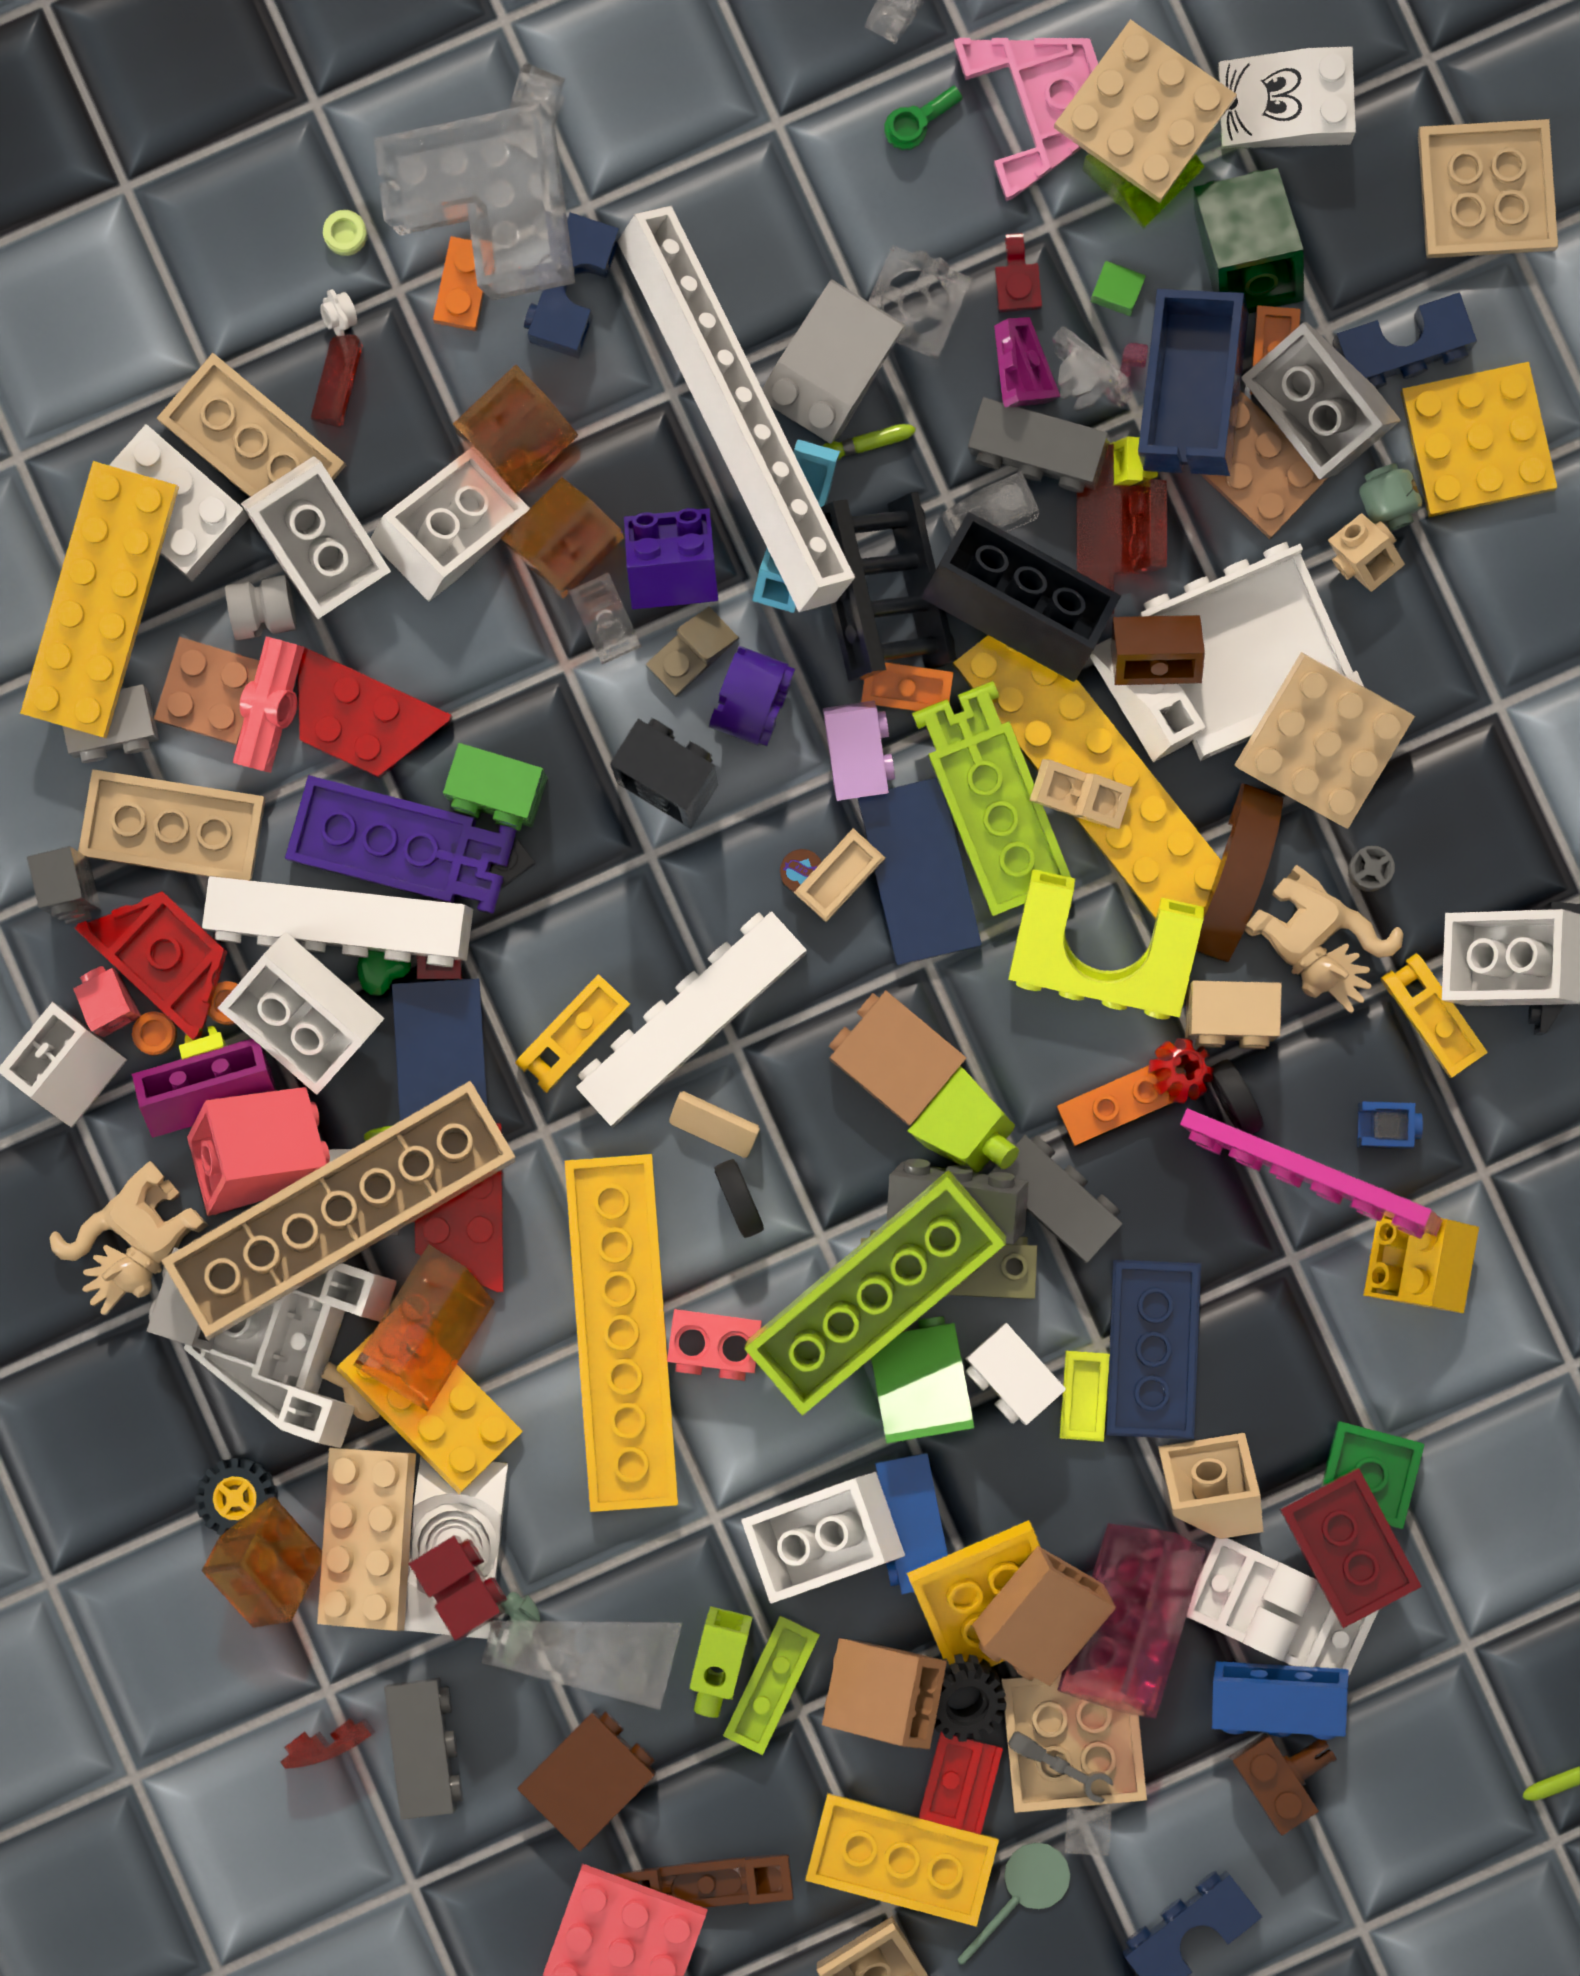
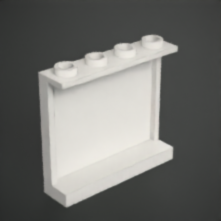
M1287 542L1281 543L1263 552L1265 559L1249 565L1247 559L1239 561L1223 570L1226 575L1212 582L1209 581L1207 576L1185 585L1183 588L1186 593L1170 599L1168 594H1163L1144 603L1146 610L1140 612L1139 616L1200 615L1205 649L1202 683L1178 684L1184 690L1206 726L1192 740L1200 761L1248 741L1251 738L1301 651L1363 686L1358 672H1353L1303 561L1301 556L1303 548L1301 544L1289 548Z

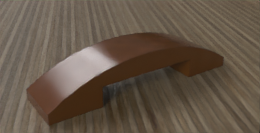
M1245 783L1241 784L1228 825L1232 826L1206 907H1204V918L1196 952L1223 962H1229L1250 919L1267 873L1278 833L1284 798Z
M789 1854L701 1861L614 1874L615 1876L703 1908L743 1903L751 1905L794 1899Z

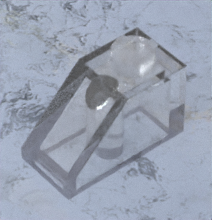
M1022 471L980 489L941 513V517L953 540L968 511L1003 531L1009 532L1038 519L1039 508Z

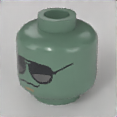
M1393 463L1364 475L1366 482L1360 486L1359 494L1368 518L1372 523L1377 524L1381 521L1383 524H1387L1390 531H1394L1414 522L1412 514L1416 513L1423 503L1413 475L1408 469H1398L1397 464Z

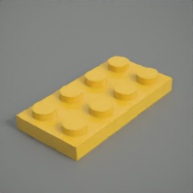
M401 1307L387 1318L336 1368L351 1386L458 1494L471 1484L523 1432Z
M827 1793L805 1881L977 1927L999 1839Z

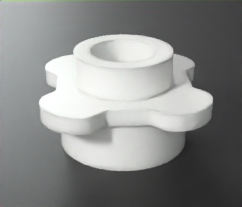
M331 289L327 291L328 297L323 298L320 310L327 328H334L336 335L340 338L344 336V330L357 324V315L348 294L345 292L336 294Z

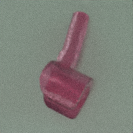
M1130 343L1124 348L1120 372L1110 398L1120 401L1130 377L1131 366L1145 368L1148 352L1146 344Z

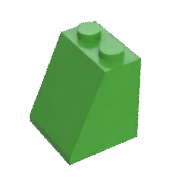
M944 1316L918 1320L919 1329L901 1332L871 1358L886 1443L974 1428L955 1323L945 1324Z

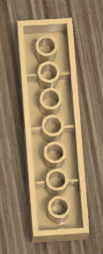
M469 1081L161 1261L209 1341L515 1162V1155L472 1082Z

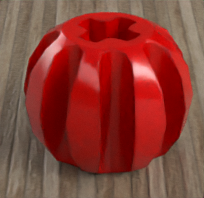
M1177 1038L1174 1045L1170 1041H1165L1155 1050L1158 1059L1150 1060L1148 1074H1153L1157 1078V1083L1153 1084L1152 1087L1158 1095H1162L1167 1091L1170 1102L1185 1103L1188 1097L1191 1100H1197L1206 1093L1207 1088L1204 1082H1212L1214 1067H1208L1205 1064V1058L1209 1057L1210 1054L1203 1046H1200L1195 1051L1193 1049V1040ZM1175 1067H1184L1186 1075L1177 1074Z

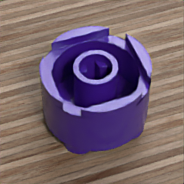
M739 645L721 687L718 700L719 705L717 709L714 708L709 728L757 746L759 744L768 746L776 725L777 716L787 698L795 669L789 667L788 663Z

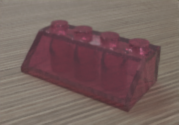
M1108 1523L1092 1578L1104 1584L1116 1608L1063 1670L1057 1691L1121 1713L1156 1719L1206 1550L1175 1532Z

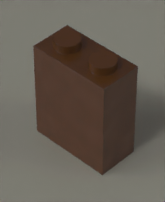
M593 1710L517 1788L579 1852L656 1774V1771L651 1767L655 1759L639 1743L631 1747L620 1736L624 1728L607 1711L600 1716Z

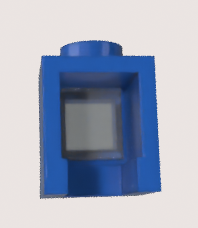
M1364 1101L1358 1103L1357 1147L1411 1149L1414 1147L1415 1139L1421 1140L1423 1117L1422 1113H1415V1103Z

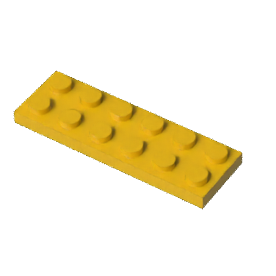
M93 461L20 714L107 739L178 494V485Z

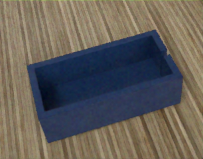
M1157 289L1138 455L1144 471L1183 473V466L1189 465L1191 474L1230 476L1249 316L1244 293Z

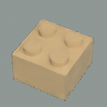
M1192 981L1187 986L1185 1039L1196 1040L1195 1047L1222 1048V1045H1225V1040L1239 1041V1048L1266 1049V1046H1269V1042H1273L1280 1037L1281 983Z

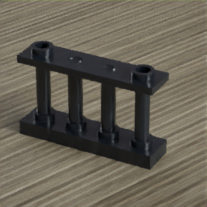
M911 492L888 503L889 512L852 516L848 500L832 501L821 507L855 576L835 603H831L848 682L864 680L886 670L884 660L922 655L925 668L937 669L957 660L955 642L950 632L946 611L921 598L936 571L925 524V512L921 507L918 492ZM893 529L899 554L870 558L860 557L856 533ZM903 571L908 596L870 600L865 576ZM913 613L918 635L917 639L880 642L875 618Z

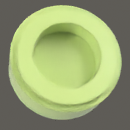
M339 210L332 213L326 219L323 226V237L327 246L334 253L348 256L357 253L363 248L367 240V229L364 221L358 214L350 210Z

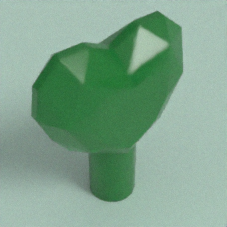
M369 950L368 957H359L357 965L358 978L362 989L370 995H383L389 990L392 980L403 978L410 972L411 960L410 962L384 959L385 952Z

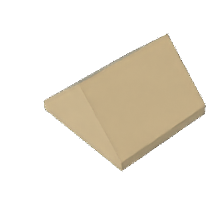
M892 1916L817 1962V1971L820 1976H928Z

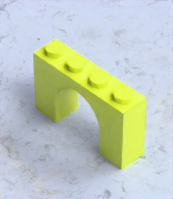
M1032 869L1008 980L1016 981L1018 987L1030 991H1040L1042 987L1057 990L1060 996L1071 1000L1080 1001L1084 1000V997L1102 1000L1101 1003L1104 1006L1116 1010H1125L1127 1006L1143 1009L1146 1015L1156 1019H1169L1170 1016L1180 1018L1203 923L1204 907L1161 898L1152 938L1143 956L1132 965L1120 970H1098L1080 961L1071 951L1066 940L1065 927L1073 897L1075 878Z

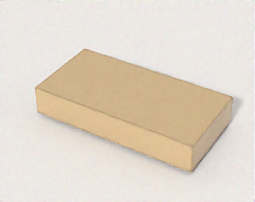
M853 828L796 889L794 894L827 923L885 860V857Z

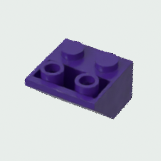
M686 508L676 512L656 514L645 512L635 516L624 517L626 562L632 610L718 601L710 508Z

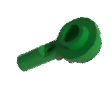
M953 85L921 108L913 105L892 111L887 116L884 124V134L887 141L893 147L900 150H911L918 147L925 139L928 123L963 100L959 90Z

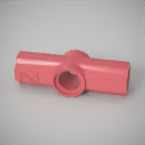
M266 636L255 680L246 685L240 698V713L244 717L233 763L271 773L282 729L287 728L291 724L296 714L297 697L293 692L304 646Z

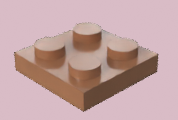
M179 637L154 720L237 745L244 717L240 713V698L246 685L255 680L259 660Z

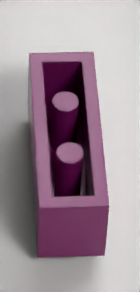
M253 1039L132 1074L139 1109L152 1138L193 1126L206 1100L276 1091L271 1067L264 1049Z

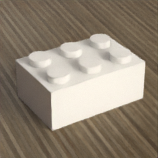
M147 424L109 465L179 486L160 554L192 582L250 518L239 504Z
M314 456L241 503L310 612L317 619L391 572L325 467Z
M1563 909L1445 913L1442 1000L1465 1006L1580 1004V914Z
M286 931L264 953L218 1007L220 1011L316 1095L385 1019Z
M876 1472L845 1481L741 1520L770 1604L905 1556Z

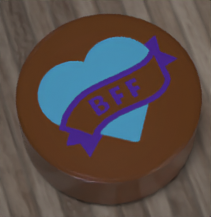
M798 849L790 852L785 856L780 867L783 884L790 891L795 892L822 861L810 850Z

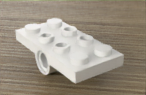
M1215 1537L1181 1614L1291 1666L1349 1669L1350 1675L1379 1610L1342 1628L1316 1579L1229 1538L1219 1539Z

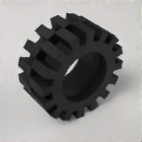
M962 1654L954 1655V1664L950 1665L947 1658L943 1659L947 1661L934 1728L938 1733L943 1731L944 1736L952 1740L955 1733L959 1742H967V1734L969 1733L972 1734L974 1740L981 1738L979 1730L984 1728L988 1734L994 1730L992 1720L1000 1724L1003 1719L1000 1710H1006L1007 1703L1004 1698L1006 1695L995 1669H991L989 1662L982 1659L979 1663L977 1656L969 1654L968 1661L965 1662ZM971 1686L976 1687L980 1691L979 1699L967 1708L954 1709L948 1705L950 1695L960 1688Z

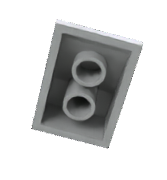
M830 280L762 388L770 406L831 444L843 434L904 329L905 324L834 280Z
M1303 322L1241 377L1319 480L1341 473L1401 421L1375 386L1308 322Z

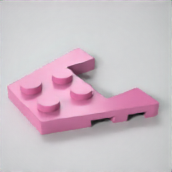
M958 38L954 40V47L965 80L1006 67L1010 69L1036 147L994 161V167L1005 200H1012L1082 149L1054 129V124L1098 65L1090 38H1035L1034 40H1008V38L970 40V38Z

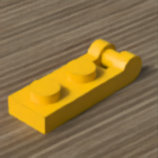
M1415 953L1405 960L1407 965L1395 973L1391 970L1380 977V979L1449 1078H1452L1488 1052L1454 1003L1442 1000V986L1424 960ZM1417 979L1425 990L1412 998L1405 987Z
M598 974L525 1050L515 1064L523 1072L529 1070L539 1080L537 1085L545 1093H548L628 1009L630 1003ZM548 1047L560 1058L552 1067L540 1058Z

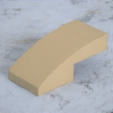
M1042 759L1029 801L1087 821L1119 829L1132 787L1097 774L1079 771L1050 759Z

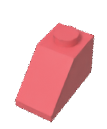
M104 966L97 967L81 976L80 979L83 984L73 988L90 1031L99 1036L106 1037L136 1021L141 1016L119 972L113 968L106 971Z

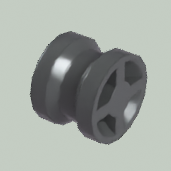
M1367 846L1360 849L1351 858L1348 865V876L1351 883L1357 889L1364 892H1375L1382 889L1392 879L1395 872V863L1391 854L1379 846Z

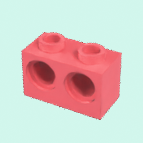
M674 1309L667 1362L676 1363L675 1372L701 1375L703 1366L720 1369L719 1378L745 1381L746 1372L755 1373L756 1362L749 1354L741 1361H730L724 1355L723 1346L725 1341L731 1336H741L747 1341L761 1329L762 1321ZM688 1330H697L704 1336L705 1347L698 1355L689 1356L680 1347L681 1336Z

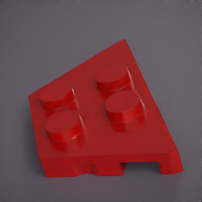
M304 647L298 669L300 741L308 746L381 778L406 755H410L422 746V743L442 727H446L453 718L447 712Z
M161 891L143 898L140 903L122 906L112 910L109 915L90 922L83 921L76 925L74 929L193 1041L201 1038L227 951L167 894Z
M496 1123L502 1133V1124ZM502 1170L415 1220L416 1254L495 1292H504Z

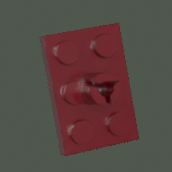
M1359 1468L1344 1474L1279 1509L1342 1628L1422 1587Z

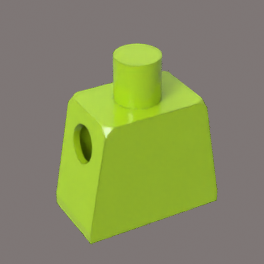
M961 1066L907 1130L927 1149L959 1165L970 1167L975 1173L980 1172L989 1160L1001 1169H1007L1014 1163L1019 1154V1149L1007 1140L1008 1136L1013 1132L1015 1124Z
M710 1606L689 1689L698 1692L693 1709L695 1713L717 1718L720 1715L723 1698L733 1699L752 1616ZM710 1667H719L724 1672H714Z

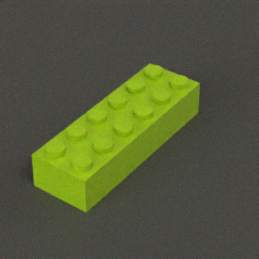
M948 1170L747 1340L744 1349L803 1416L1005 1246L1006 1236Z

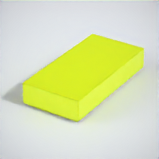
M1065 1351L1063 1386L1066 1390L1062 1393L1059 1438L1104 1442L1110 1354Z

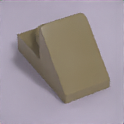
M710 606L681 625L676 630L677 635L646 663V667L675 697L685 690L739 639Z

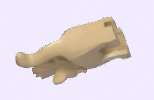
M1296 865L1288 877L1284 878L1272 893L1280 902L1289 900L1295 905L1297 911L1293 917L1285 923L1269 913L1258 910L1247 923L1244 931L1250 937L1262 934L1271 943L1277 954L1286 963L1293 966L1292 974L1301 975L1302 990L1306 995L1317 998L1323 992H1329L1347 1012L1353 1013L1354 1008L1348 997L1358 1003H1364V998L1354 987L1367 990L1371 988L1370 983L1355 975L1367 974L1370 968L1352 964L1360 955L1359 953L1345 955L1349 948L1348 944H1344L1328 954L1326 953L1327 949L1323 948L1322 945L1338 930L1349 929L1356 935L1365 951L1377 958L1393 956L1402 947L1404 934L1402 929L1396 927L1386 940L1377 938L1373 925L1358 911L1346 907L1340 900L1329 895L1319 881Z
M151 1161L145 1164L128 1180L121 1192L104 1209L94 1213L81 1225L75 1242L67 1243L57 1231L53 1232L49 1238L51 1251L61 1260L76 1261L89 1253L96 1238L106 1230H113L131 1245L130 1248L126 1249V1254L105 1245L103 1249L107 1257L93 1256V1259L100 1263L101 1266L86 1269L83 1272L86 1276L98 1277L85 1285L82 1290L84 1292H91L100 1289L91 1299L90 1305L96 1306L106 1299L101 1309L102 1315L108 1314L126 1292L132 1293L137 1298L148 1295L152 1289L151 1279L153 1273L157 1274L162 1271L161 1265L163 1263L161 1260L171 1255L174 1247L178 1248L183 1238L191 1230L201 1232L209 1226L197 1211L192 1208L184 1210L168 1221H164L155 1211L158 1205L164 1200L174 1201L180 1195V1192L169 1180L163 1181L165 1177Z

